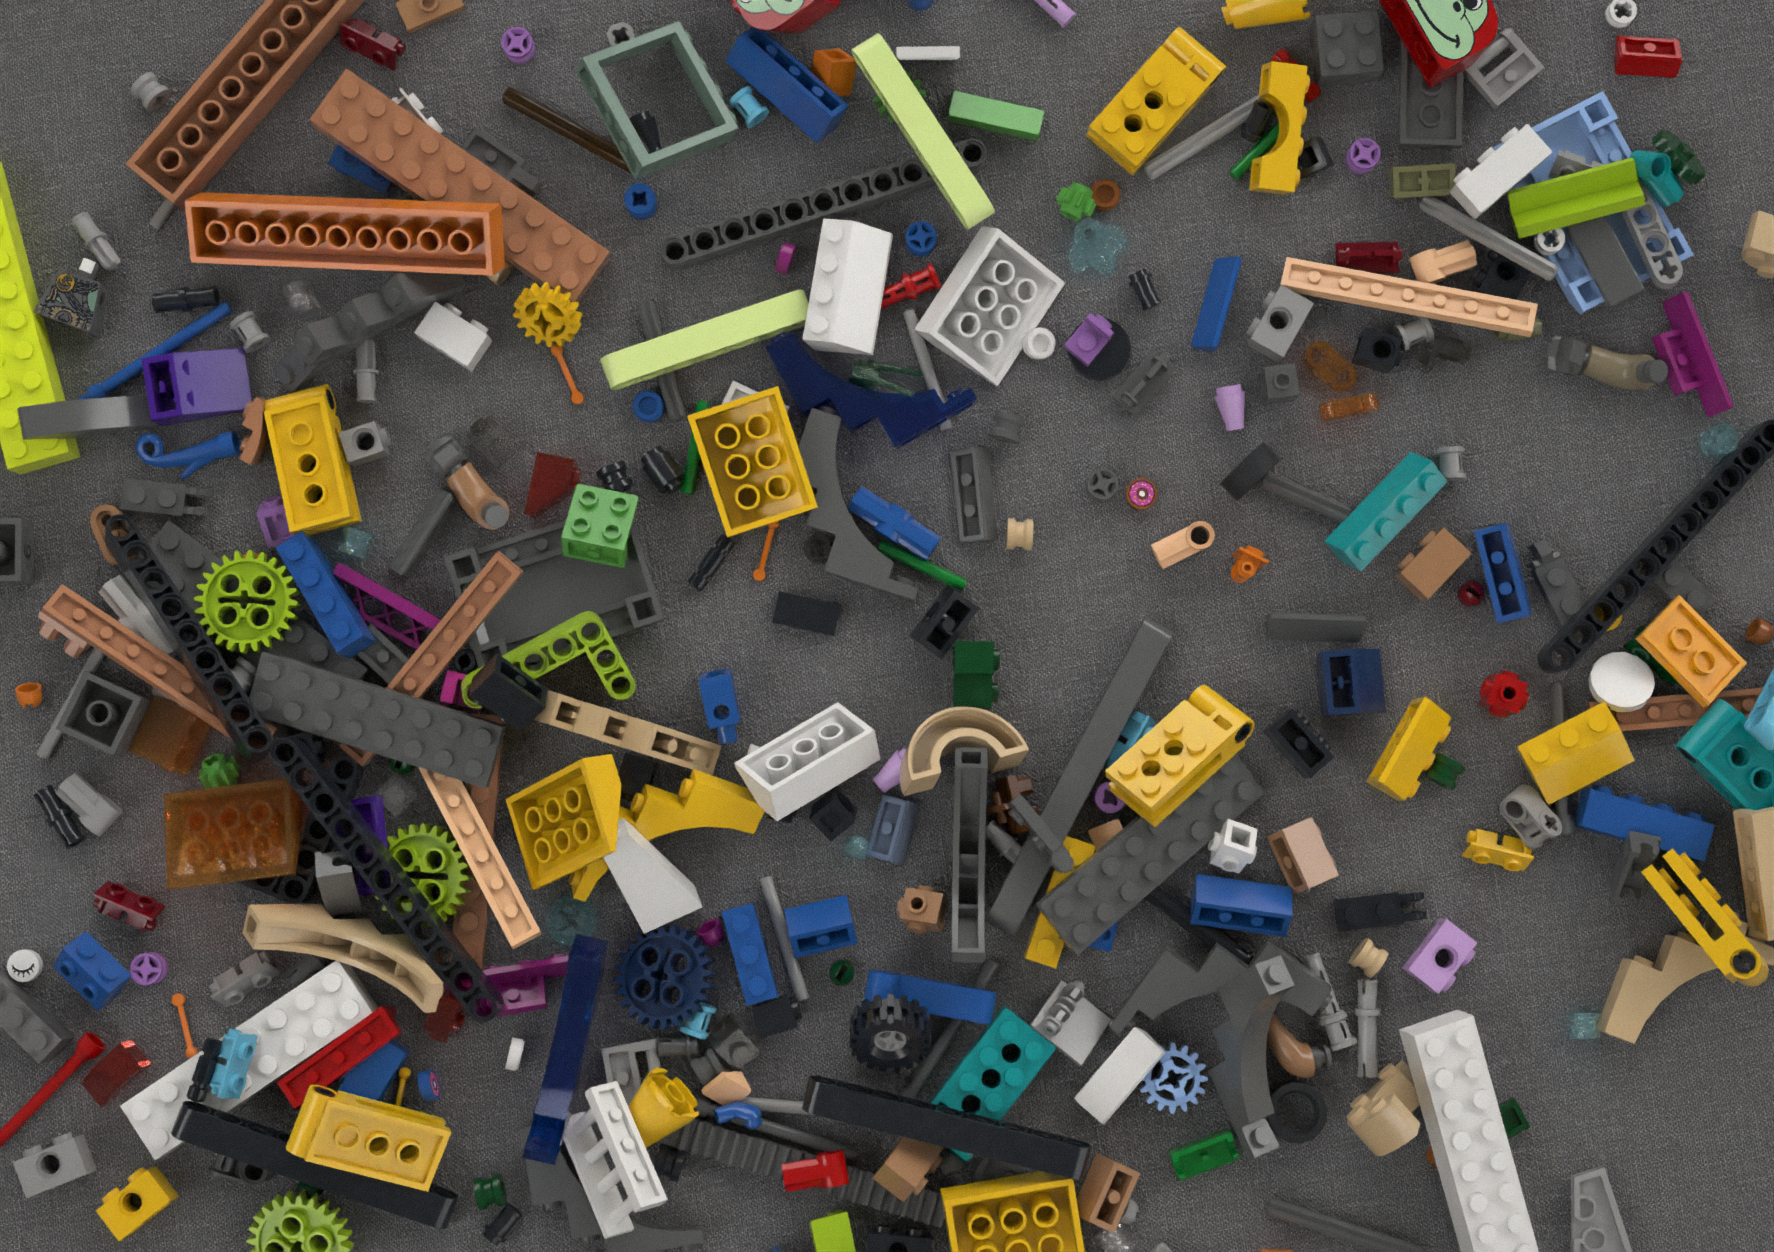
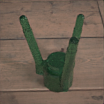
M871 359L867 363L857 360L851 371L849 383L857 386V392L866 395L891 414L897 415L898 410L869 388L875 389L878 384L908 397H913L914 392L880 378L881 372L877 370L921 377L923 372L882 364Z

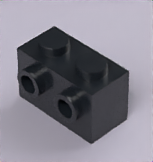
M497 653L473 676L469 696L478 705L486 707L498 715L504 723L522 731L545 709L548 689Z
M1289 709L1266 727L1263 732L1304 779H1308L1329 763L1334 756L1329 751L1331 746L1321 735L1318 734L1316 736L1308 727L1310 722L1300 711L1297 710L1295 712L1293 709Z

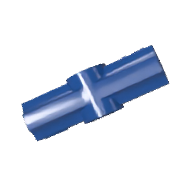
M862 486L847 507L848 511L873 526L874 530L882 537L896 545L899 543L925 561H927L941 537L916 522L914 517L907 511L893 503L888 504Z

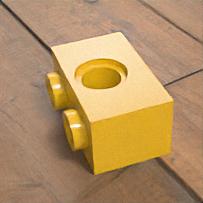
M157 1166L148 1170L141 1167L127 1178L130 1184L121 1191L116 1187L101 1199L104 1204L96 1212L119 1242L129 1237L179 1197ZM132 1193L140 1196L142 1200L140 1209L134 1208L131 1205L130 1196Z

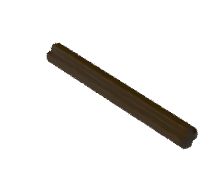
M508 87L503 93L502 101L507 106L631 173L614 143L512 87Z

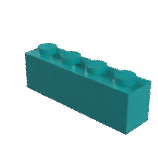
M1410 452L1324 542L1340 562L1361 572L1448 481L1431 460Z

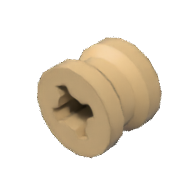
M1008 518L1006 550L1023 547L1024 550L1032 551L1033 519L1017 522L1014 518Z
M1365 938L1349 959V964L1353 967L1359 966L1364 970V975L1372 978L1381 969L1389 953L1384 949H1377L1372 940Z

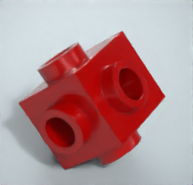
M1501 670L1500 674L1489 675L1488 679H1484L1480 688L1479 696L1482 698L1479 706L1488 708L1489 714L1501 718L1518 714L1519 710H1524L1529 698V692H1526L1528 683L1519 681L1520 675ZM1505 688L1510 689L1508 699L1503 695Z

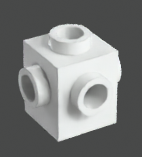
M1227 819L1222 830L1219 833L1214 832V837L1208 843V850H1211L1209 864L1221 867L1225 871L1239 874L1246 864H1251L1257 852L1255 843L1258 829Z

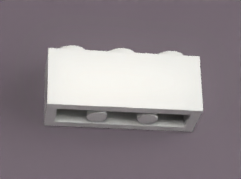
M1528 124L1520 130L1516 127L1512 128L1500 139L1504 143L1496 151L1490 147L1477 159L1480 164L1471 171L1467 167L1453 179L1456 185L1450 193L1474 220L1544 162L1553 152Z

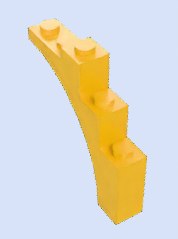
M693 769L689 779L684 778L682 781L679 795L645 784L641 793L635 794L630 810L620 806L619 819L625 818L649 841L674 831L699 827L731 828L754 834L765 811L759 807L748 788ZM604 858L570 874L569 884L572 887L573 898L586 901L597 881L609 869Z

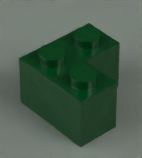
M955 641L953 649L952 708L975 707L991 709L992 702H998V683H992V675L994 670L998 671V668H1000V649H994V641Z

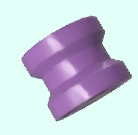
M512 27L502 36V48L511 62L525 64L534 57L536 51L535 44L526 29Z
M1361 138L1356 140L1347 151L1345 157L1346 165L1352 173L1358 175L1367 174L1378 163L1381 151L1374 140Z
M1103 782L1095 788L1093 793V802L1096 808L1105 813H1115L1121 810L1125 803L1109 790L1108 784L1110 782Z
M156 952L140 954L133 959L130 965L131 977L141 985L159 983L167 976L169 970L166 958Z

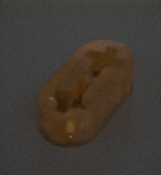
M1315 341L1306 348L1303 355L1304 364L1330 389L1335 392H1345L1354 385L1357 379L1355 368L1328 343ZM1313 349L1315 352H1318L1320 349L1325 352L1323 359L1329 366L1321 360L1317 363L1313 362L1314 354L1311 350ZM1333 367L1338 373H1341L1343 370L1348 373L1346 376L1348 384L1344 381L1338 384L1335 381L1337 374L1330 368Z
M1377 393L1343 398L1318 405L1322 422L1366 414L1380 409Z

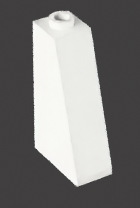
M625 818L619 819L616 852L603 858L643 933L645 934L702 908L695 885Z

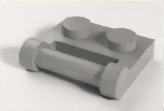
M1506 28L1499 34V38L1484 50L1473 65L1463 70V77L1474 85L1494 109H1497L1545 67L1510 28ZM1506 48L1511 49L1513 54L1484 77L1479 70Z
M659 1037L601 1049L607 1083L618 1082L627 1105H629L642 1084L636 1052L645 1051L649 1072L656 1067L661 1068L658 1053Z

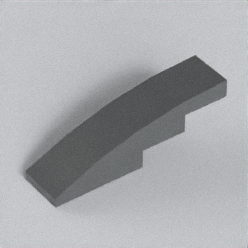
M147 395L71 400L24 406L17 409L23 440L84 438L89 434H118L123 430L154 429L158 426L157 423L151 420Z

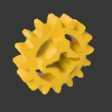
M544 282L541 288L536 283H533L530 289L526 287L523 289L514 303L516 310L513 313V317L520 319L517 327L527 329L524 336H535L536 344H539L541 340H545L547 346L551 347L555 341L561 347L565 341L571 342L582 325L579 321L583 314L576 311L579 303L570 302L571 293L567 292L563 295L560 293L561 287L559 285L553 290L550 289L548 282Z

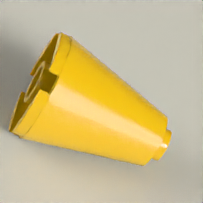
M1225 0L1227 5L1221 7L1226 24L1233 23L1235 29L1302 21L1311 18L1310 11L1304 13L1302 9L1308 4L1307 0Z
M656 1067L647 1074L628 1105L646 1148L689 1124L699 1115V1111H694L698 1104L691 1091L678 1077H675L673 1080L666 1077L665 1074L668 1071L664 1068Z

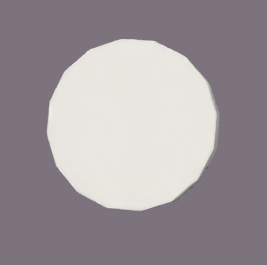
M1612 652L1600 657L1594 663L1588 678L1589 690L1595 700L1599 703L1605 701L1610 710L1616 712H1632L1642 708L1650 699L1655 686L1654 674L1648 664L1638 656L1626 652Z

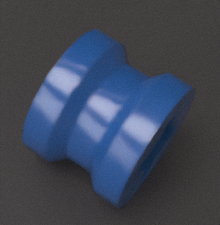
M638 183L630 186L625 192V206L632 217L645 220L654 215L657 210V201L653 190L649 186Z
M917 221L911 224L906 232L907 250L916 257H925L934 251L937 240L935 228L925 221Z

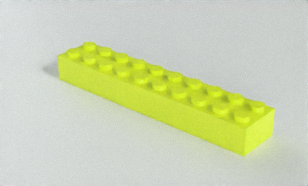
M0 161V443L7 469L21 475L77 459L81 456L76 438L23 440L17 410L19 407L66 400L44 318L34 313L39 299L3 164Z

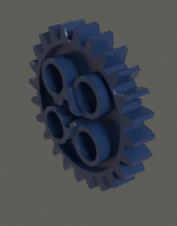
M662 925L658 928V932L656 929L647 932V936L637 932L636 938L638 943L627 941L626 944L630 952L619 953L625 962L624 964L615 965L617 970L622 971V976L613 978V981L622 983V987L615 991V994L626 997L620 1003V1006L631 1007L628 1016L634 1018L639 1016V1024L646 1025L649 1022V1028L658 1029L659 1025H661L662 1029L670 1030L671 1023L675 1027H682V1017L687 1021H694L692 1011L700 1013L704 1011L699 1004L701 1000L711 1001L705 992L706 989H715L713 984L708 983V978L716 976V972L708 970V966L715 961L711 958H704L710 949L706 946L698 947L702 939L698 936L691 938L692 931L688 929L681 931L680 927L672 925L669 930L667 925ZM656 950L658 960L651 966L649 957ZM686 956L688 961L687 967L684 971L680 972L678 967L679 961L682 957ZM663 973L668 974L667 980H661ZM649 982L651 991L647 997H644L642 989ZM676 988H679L680 999L674 1004L671 995ZM659 999L661 1000L660 1005L657 1004V1001Z

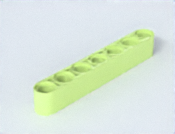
M877 33L851 49L856 63L963 226L968 230L994 214L995 210L989 198L883 37Z
M804 290L792 291L610 353L602 357L600 362L610 389H622L805 326L809 303Z

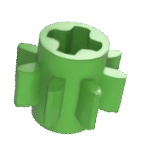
M1072 183L1069 189L1062 186L1056 198L1057 204L1061 206L1059 212L1063 216L1080 222L1083 215L1090 218L1096 207L1095 200L1091 198L1093 191L1079 183Z
M215 753L204 759L201 763L202 769L199 770L201 774L199 779L204 788L207 790L213 787L217 793L225 792L234 787L238 781L236 777L240 775L238 772L240 767L234 756L226 759L222 753Z

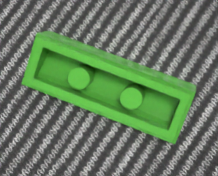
M954 91L947 122L1038 142L1045 111Z

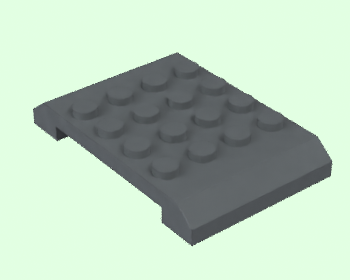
M566 520L483 547H473L445 556L457 600L498 551L524 571L470 638L478 667L486 665L497 653L502 656L585 611H592L598 614L612 638L664 621L665 617L634 520L627 541L628 559L625 569L563 556L561 537ZM587 623L583 626L581 632L586 635L593 634L597 630L598 625ZM560 638L555 641L553 647L557 650H563L568 647L570 641L566 638ZM530 654L526 657L525 663L531 665L540 662L541 656Z

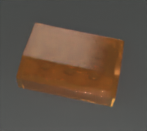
M286 779L164 794L168 890L296 875L303 808L302 799Z

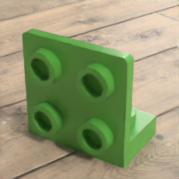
M577 484L561 537L563 556L625 569L628 559L627 541L639 502L638 496Z

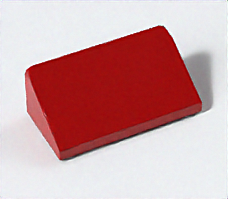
M1632 36L1616 37V74L1668 78L1677 76L1683 61L1679 40Z

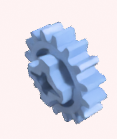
M1174 1042L1169 1043L1168 1050H1165L1159 1044L1166 1052L1158 1061L1160 1069L1157 1076L1152 1077V1079L1151 1073L1153 1068L1143 1078L1142 1081L1145 1084L1139 1087V1091L1141 1093L1149 1092L1146 1101L1150 1104L1157 1100L1156 1109L1159 1111L1165 1105H1168V1110L1171 1114L1175 1113L1176 1106H1180L1185 1112L1187 1111L1186 1103L1188 1101L1195 1105L1198 1104L1195 1097L1196 1093L1205 1094V1090L1199 1085L1200 1082L1208 1081V1077L1201 1075L1199 1071L1203 1070L1206 1066L1204 1063L1196 1064L1195 1061L1199 1055L1196 1052L1187 1055L1188 1046L1184 1044L1179 1050H1176ZM1170 1056L1180 1057L1187 1061L1188 1064L1178 1066L1173 1063ZM1169 1070L1180 1075L1175 1078V1085L1170 1084L1168 1081L1163 1082L1164 1079L1169 1077ZM1193 1078L1189 1091L1185 1093L1184 1087L1187 1080ZM1163 1089L1170 1091L1174 1099L1163 1098L1155 1091Z

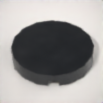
M1105 318L1112 325L1110 329L1114 334L1088 367L1067 351L1074 369L1087 379L1098 381L1109 379L1120 373L1129 359L1131 345L1128 334L1121 325L1111 319Z

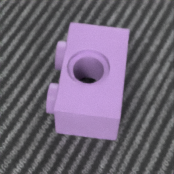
M1440 918L1403 965L1402 969L1431 992L1437 994L1441 990L1445 992L1456 980L1454 973L1460 965L1466 966L1474 957L1476 952L1473 948L1477 942L1448 919ZM1440 949H1445L1449 959L1444 966L1440 967L1435 961V955Z

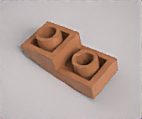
M256 397L254 401L250 400L242 414V417L245 418L242 425L253 432L251 435L247 434L241 443L240 451L243 453L240 460L250 465L259 464L268 438L264 416L265 401L267 399L262 397Z

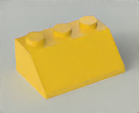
M1427 697L1411 700L1366 783L1398 801H1405L1407 797L1412 798L1420 786V782L1417 780L1422 770L1427 771L1435 759L1436 754L1432 753L1438 742H1444L1451 730L1448 723L1452 717Z
M1605 701L1517 746L1516 749L1547 805L1635 761L1623 733Z

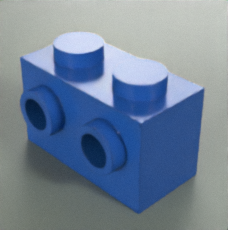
M847 895L784 909L789 939L795 958L857 944Z
M87 931L65 946L53 965V968L97 1011L121 994L132 976Z

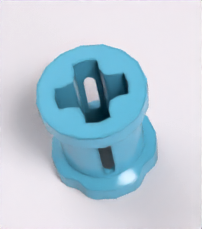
M750 86L742 88L729 100L731 108H736L746 120L745 125L747 128L755 127L769 114L768 108L766 106L762 107L752 95L753 90Z
M700 1002L699 1004L704 1011L700 1013L693 1010L694 1021L686 1020L685 1025L681 1027L680 1031L696 1038L707 1039L708 1033L706 1030L711 1015L716 1013L717 1008Z

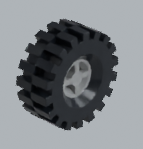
M887 994V998L881 999L880 995L873 996L872 1002L868 999L863 1000L862 1007L857 1005L853 1009V1014L851 1013L850 1015L851 1054L853 1057L857 1056V1061L860 1064L866 1061L867 1067L870 1069L879 1066V1071L886 1072L887 1068H893V1072L900 1071L901 1066H905L906 1069L913 1068V1062L920 1064L923 1062V1056L927 1057L930 1053V1014H927V1009L924 1005L919 1007V1001L913 999L911 1002H908V996L901 995L899 999L894 998V994Z

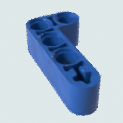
M869 970L864 1000L868 999L872 1002L873 996L880 995L881 999L887 998V994H894V998L897 999L901 995L908 996V1002H911L913 999L919 1001V1007L924 1005L929 1014L991 1024L997 992L889 971Z

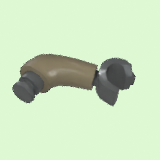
M1557 334L1554 335L1552 343L1548 344L1546 352L1548 369L1566 375H1577L1581 371V373L1600 382L1627 390L1647 389L1654 383L1663 382L1668 374L1666 363L1662 360H1655L1650 355H1630L1613 352L1591 344L1588 345L1582 339Z

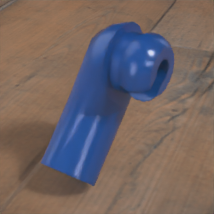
M735 1101L713 1109L714 1117L718 1124L736 1118L745 1120L744 1124L748 1129H756L762 1124L760 1109L742 1101Z

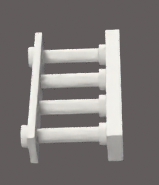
M617 1081L590 1087L585 1092L591 1107L587 1112L561 1117L556 1120L605 1239L634 1230L629 1217L633 1210L635 1213L660 1206L668 1200ZM595 1122H597L603 1136L599 1142L591 1126ZM608 1150L615 1164V1168L611 1172L604 1157ZM619 1181H622L628 1198L624 1201L616 1186Z

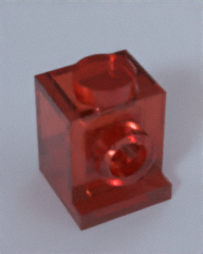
M443 991V996L439 999L436 1012H429L423 1029L430 1031V1038L447 1043L448 1038L452 1036L453 1032L459 1033L465 1020V1016L461 1013L463 1010H466L454 995Z

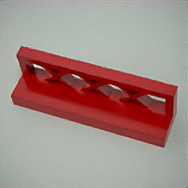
M393 1006L379 1007L278 1081L277 1084L292 1107L299 1109L302 1106L310 1085H320L328 1088L403 1033L393 1018L398 1014Z

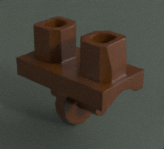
M1015 774L996 779L998 792L991 794L994 806L986 808V815L996 813L998 825L1006 823L1010 835L1029 831L1025 825L1020 827L1008 813L1011 808L1007 803L1018 795L1024 796L1033 793L1031 778H1016ZM1033 806L1032 808L1039 815V810L1036 806Z

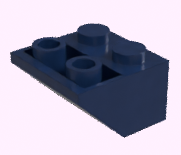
M1380 649L1322 651L1316 654L1322 717L1386 712Z

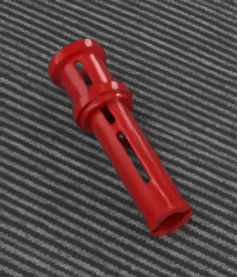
M928 263L925 269L911 275L903 274L900 277L901 281L885 287L883 297L891 295V297L882 300L881 310L907 298L914 301L918 299V295L934 288L937 290L941 289L942 286L932 263ZM926 278H929L928 281H925L919 285H915V283L922 281ZM905 289V291L896 294V291Z

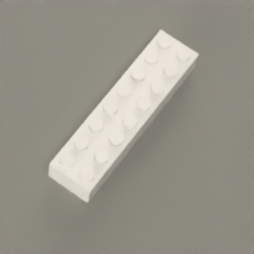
M334 961L236 1027L235 1029L242 1031V1034L258 1035L255 1053L250 1061L246 1075V1084L241 1092L240 1099L218 1098V1095L211 1093L212 1087L208 1085L206 1087L208 1089L206 1099L201 1104L230 1113L310 1059L377 1010L376 1003L351 965ZM203 1051L120 1105L154 1160L166 1156L185 1143L173 1137L171 1131L184 1101H191L186 1095L189 1086L194 1083L192 1077L200 1055L204 1054ZM217 1056L218 1063L227 1064L228 1059Z
M1454 1010L1399 1029L1460 1251L1539 1252L1474 1016L1460 1010Z

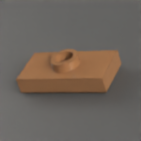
M400 0L395 3L409 34L466 9L462 0Z

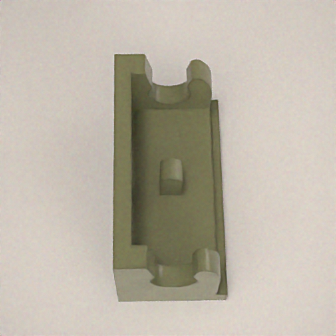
M1455 163L1386 168V177L1390 179V188L1387 189V194L1392 196L1393 199L1452 195L1450 191L1456 185L1453 181L1456 177Z

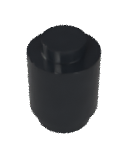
M658 446L642 457L643 470L660 493L668 492V494H672L684 485L682 480L686 474L668 450L664 451L661 446Z

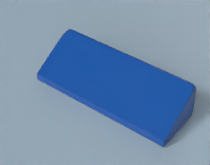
M1241 257L1217 258L1214 261L1191 343L1193 348L1210 353L1215 352L1240 269Z

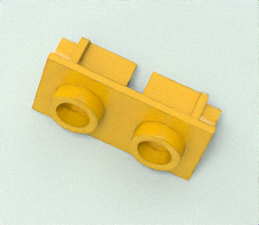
M1477 828L1475 831H1468L1466 842L1470 844L1462 853V857L1471 858L1476 863H1492L1503 866L1509 871H1524L1534 860V856L1531 855L1532 849L1527 847L1521 839L1504 835L1502 837V845H1498V833Z

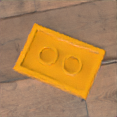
M1680 595L1674 597L1635 638L1703 708L1708 706L1747 664Z

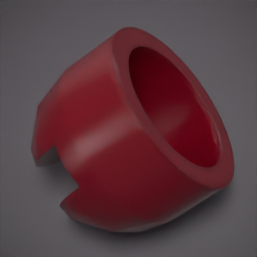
M1468 581L1458 589V599L1467 607L1480 604L1485 596L1483 586L1476 581ZM1469 587L1478 593L1479 598L1466 591V588Z

